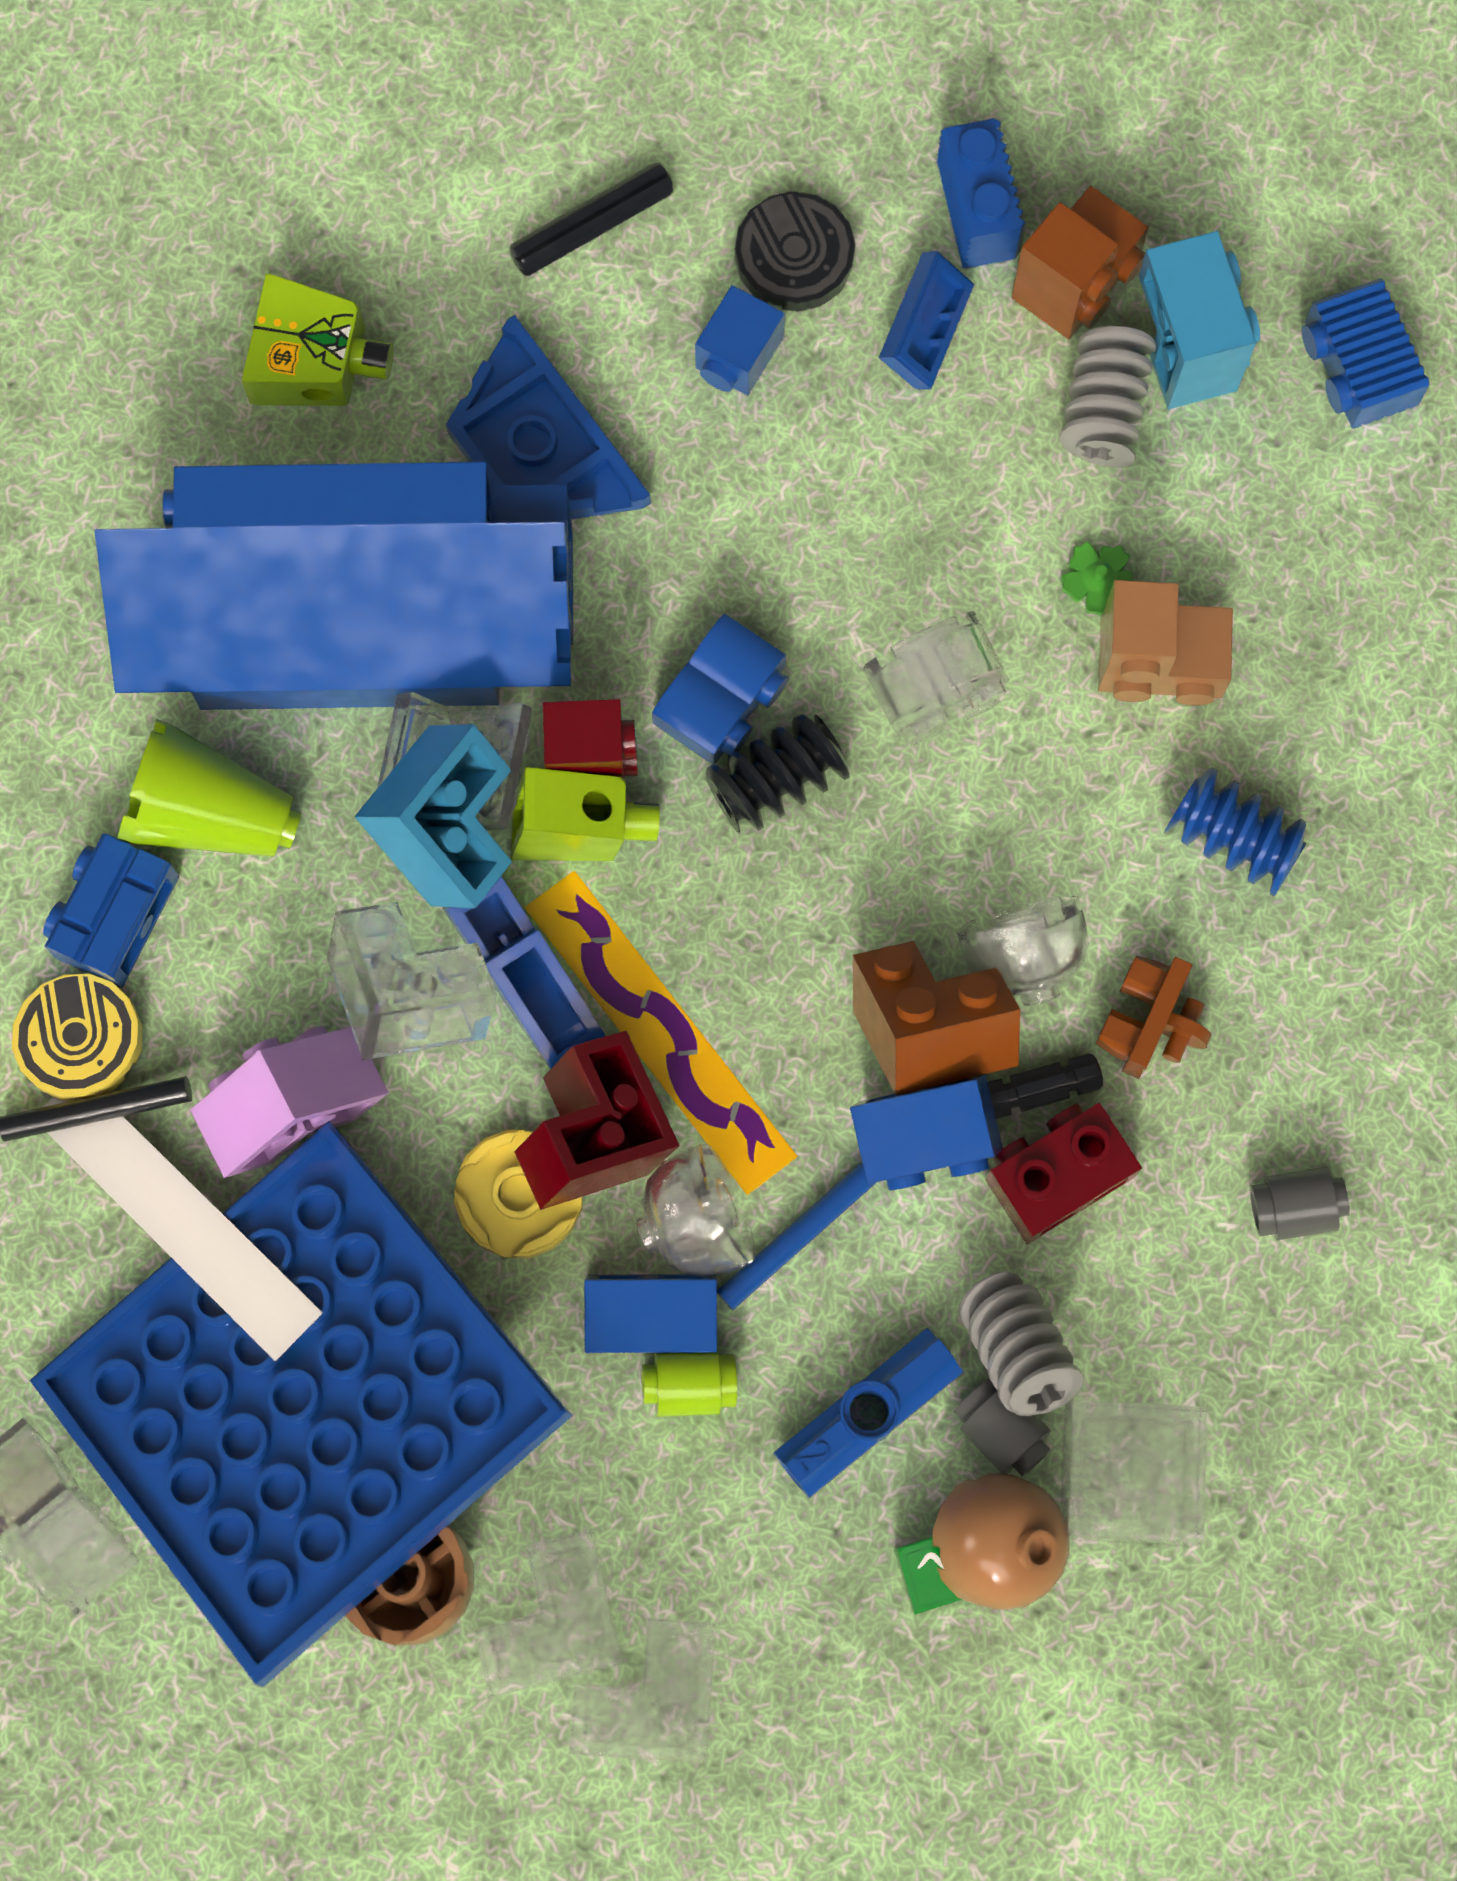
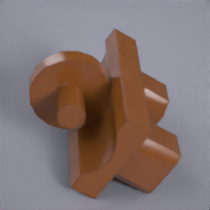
M1135 956L1119 991L1151 1005L1145 1020L1142 1023L1111 1009L1095 1043L1112 1056L1125 1061L1122 1072L1139 1079L1143 1070H1146L1162 1034L1169 1037L1162 1056L1175 1063H1180L1187 1046L1198 1049L1207 1048L1212 1035L1205 1027L1197 1023L1205 1007L1203 1003L1193 998H1187L1180 1015L1171 1013L1193 964L1176 956L1170 966L1155 960Z

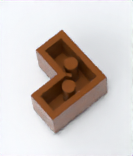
M1090 185L1071 209L1059 202L1021 248L1011 298L1068 340L1082 324L1091 329L1108 308L1111 298L1107 294L1119 280L1125 285L1129 284L1140 271L1145 252L1142 250L1149 227Z
M914 941L853 955V1013L895 1096L1018 1066L1021 1009L997 967L936 982Z

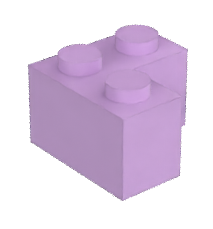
M318 1026L300 1034L288 1043L281 1044L278 1038H270L252 1046L242 1055L245 1063L239 1068L230 1070L212 1080L208 1084L211 1092L190 1111L223 1177L226 1178L274 1163L304 1137L316 1133L328 1121L336 1127L354 1122L389 1094L355 1026L328 1032L325 1026Z

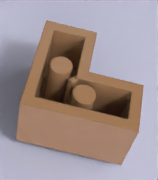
M1114 580L1100 620L1098 691L1113 692L1115 699L1125 702L1146 701L1151 698V694L1176 696L1178 703L1194 706L1210 704L1214 701V698H1223L1231 682L1233 608L1178 605L1179 583Z

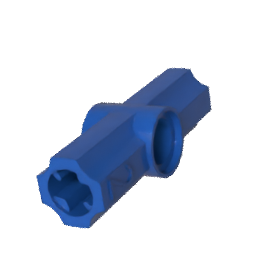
M926 1328L862 1381L851 1386L840 1399L774 1451L773 1454L795 1484L810 1499L878 1442L886 1439L895 1428L963 1374V1371L940 1339ZM869 1395L876 1397L883 1403L887 1418L882 1427L867 1431L860 1429L853 1423L850 1417V1405L861 1396Z

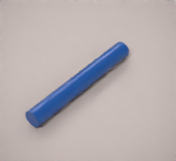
M858 1164L717 1290L719 1297L732 1311L877 1183L867 1184L863 1164Z

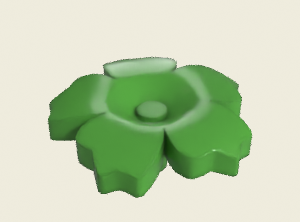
M1085 542L1082 546H1075L1073 557L1069 562V567L1073 572L1062 575V591L1069 595L1074 602L1081 601L1087 595L1085 601L1086 612L1102 616L1114 580L1133 581V573L1123 570L1129 561L1130 555L1123 550L1121 545L1113 548L1103 546L1100 549L1099 557L1095 549L1088 542Z

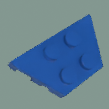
M513 315L507 319L502 327V337L488 361L483 360L475 373L469 394L459 401L446 423L448 435L468 462H486L490 485L567 484L572 519L639 510L650 505L651 497L649 492L517 317Z

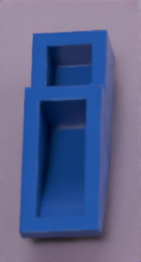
M502 876L476 908L442 907L464 943L550 1069L572 1046L606 1036L539 930L534 928Z

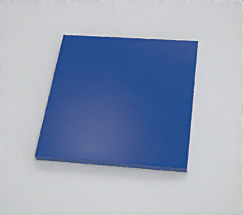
M330 1121L222 1213L323 1312L276 1361L171 1257L29 1380L255 1685L261 1687L266 1686L573 1416L343 1134Z

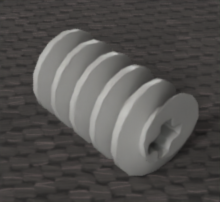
M1106 326L1089 330L1080 337L1077 350L1080 356L1075 360L1073 370L1076 379L1070 385L1069 397L1071 402L1067 404L1064 416L1067 424L1062 427L1060 442L1064 449L1075 457L1100 466L1114 468L1128 467L1134 463L1136 454L1130 448L1123 445L1138 442L1140 431L1136 426L1128 422H1136L1143 418L1144 408L1134 400L1147 396L1149 386L1144 380L1139 378L1151 374L1153 363L1149 358L1143 356L1149 355L1156 350L1157 343L1152 336L1142 330L1131 327Z
M1004 1271L982 1279L965 1293L959 1304V1317L969 1331V1337L978 1350V1356L988 1370V1376L998 1390V1396L1007 1410L1019 1416L1044 1414L1064 1406L1077 1395L1082 1388L1084 1377L1078 1367L1073 1365V1356L1067 1346L1062 1345L1063 1337L1058 1328L1052 1325L1053 1317L1047 1307L1043 1306V1298L1036 1287L1027 1284L1023 1285V1281L1018 1274Z

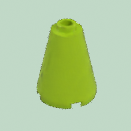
M156 719L129 796L130 806L127 815H123L117 839L137 845L274 857L278 845L291 848L302 813L290 809L294 798L290 794L172 724Z

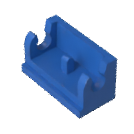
M717 1274L587 1275L584 1280L585 1353L717 1352Z

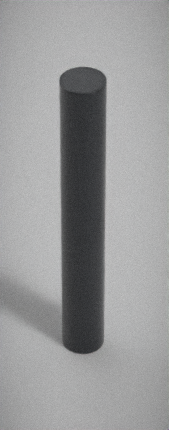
M185 1076L0 1116V1137L6 1142L191 1102V1084Z

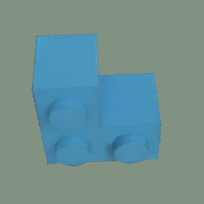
M1218 231L1147 249L1139 273V279L1157 330L1154 339L1157 343L1156 350L1150 354V358L1167 409L1238 391L1245 370L1250 366V358L1254 347L1260 341V328L1254 309L1251 306L1244 307L1237 287H1240L1241 274L1235 254L1231 250L1225 252Z
M475 724L429 725L354 817L430 906L476 908L512 861L475 816L512 770Z

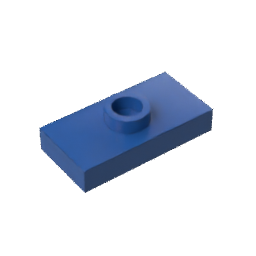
M938 251L922 252L878 357L913 388L918 390L932 389L975 285Z

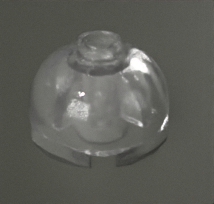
M1075 895L1071 896L1064 907L1061 897L1057 896L993 912L992 914L998 917L993 920L994 926L978 931L976 920L965 923L957 929L963 956L970 972L974 973L998 968L1012 995H1020L1024 1006L1044 1003L1059 997L1058 985L1077 974L1085 962L1089 944L1079 896Z
M707 1143L679 1151L663 1161L646 1182L642 1197L645 1216L637 1219V1229L643 1245L651 1255L660 1252L666 1262L676 1270L693 1277L709 1278L740 1269L742 1265L754 1261L756 1255L754 1237L748 1218L744 1216L741 1220L738 1219L735 1204L728 1189L736 1188L733 1179L721 1158Z

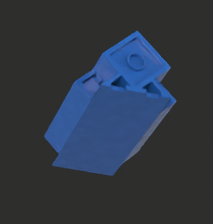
M486 462L174 466V489H165L163 492V520L166 528L94 529L115 693L191 692L200 710L494 706L499 705V687L571 686V645H574L573 526L567 484L490 485Z

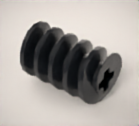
M804 714L793 717V735L783 727L773 729L770 734L772 748L761 740L752 741L749 745L751 762L739 752H733L728 755L729 774L717 765H711L706 769L707 783L711 792L736 832L740 834L739 821L745 819L758 831L763 829L760 809L765 806L779 818L785 816L782 796L785 794H789L800 805L807 803L803 785L807 781H810L823 793L829 790L825 771L829 768L844 780L850 778L846 759L837 740L817 714L814 715L815 723Z

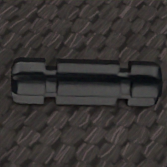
M1087 1053L1068 1059L1069 1066L1061 1067L1060 1062L1010 1075L1011 1082L1003 1084L1001 1078L989 1081L988 1086L996 1120L1011 1116V1109L1018 1107L1020 1112H1025L1070 1099L1069 1092L1077 1090V1094L1080 1096L1100 1090L1103 1087V1076L1098 1060L1093 1054Z

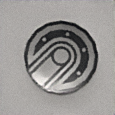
M791 191L769 196L750 209L738 227L735 244V262L740 280L754 297L767 304L770 302L774 305L782 306V310L800 312L821 307L840 294L847 283L848 276L852 272L856 244L850 223L835 205L815 194Z

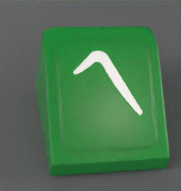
M933 1537L894 1550L914 1615L963 1600L958 1598L941 1580L937 1567L944 1568L940 1560V1547L933 1546Z

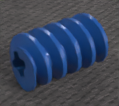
M1211 767L1195 779L1164 833L1168 832L1179 822H1183L1184 828L1181 842L1188 846L1202 834L1205 835L1206 841L1203 855L1208 859L1226 847L1228 849L1226 869L1232 872L1248 860L1251 862L1248 882L1254 885L1266 874H1272L1270 895L1274 897L1306 845V842L1303 841L1306 821L1299 819L1286 830H1283L1281 825L1284 808L1277 806L1264 817L1259 816L1262 796L1255 793L1240 805L1237 803L1240 783L1233 780L1219 792L1216 791L1215 783L1218 770Z

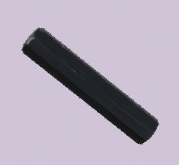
M653 163L515 241L509 249L517 269L524 276H530L667 198L673 192V183L669 174L660 163Z

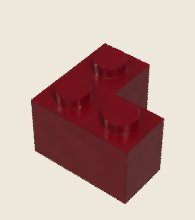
M625 1030L572 1046L545 1074L543 1080L560 1116L543 1121L514 1152L540 1210L648 1176L680 1145L632 1041Z

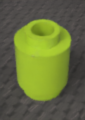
M718 1349L717 1352L654 1353V1364H642L643 1404H655L657 1417L720 1415L721 1408H731L737 1405V1372L734 1354L719 1355Z

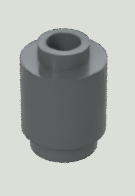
M1327 1166L1265 1176L1264 1183L1250 1185L1251 1206L1259 1237L1274 1235L1276 1241L1339 1231V1217L1349 1216L1350 1214L1345 1182L1342 1177L1332 1179Z
M990 1378L973 1390L954 1410L957 1417L964 1423L960 1430L1001 1473L1008 1474L1011 1470L1015 1469L1023 1477L1051 1451L1043 1442L1051 1433L1049 1427L1037 1415L1019 1416L1007 1410L1001 1402L998 1390Z

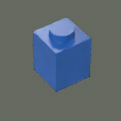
M731 285L695 343V368L700 370L701 377L711 386L721 391L730 392L734 388L748 396L784 338L785 313Z

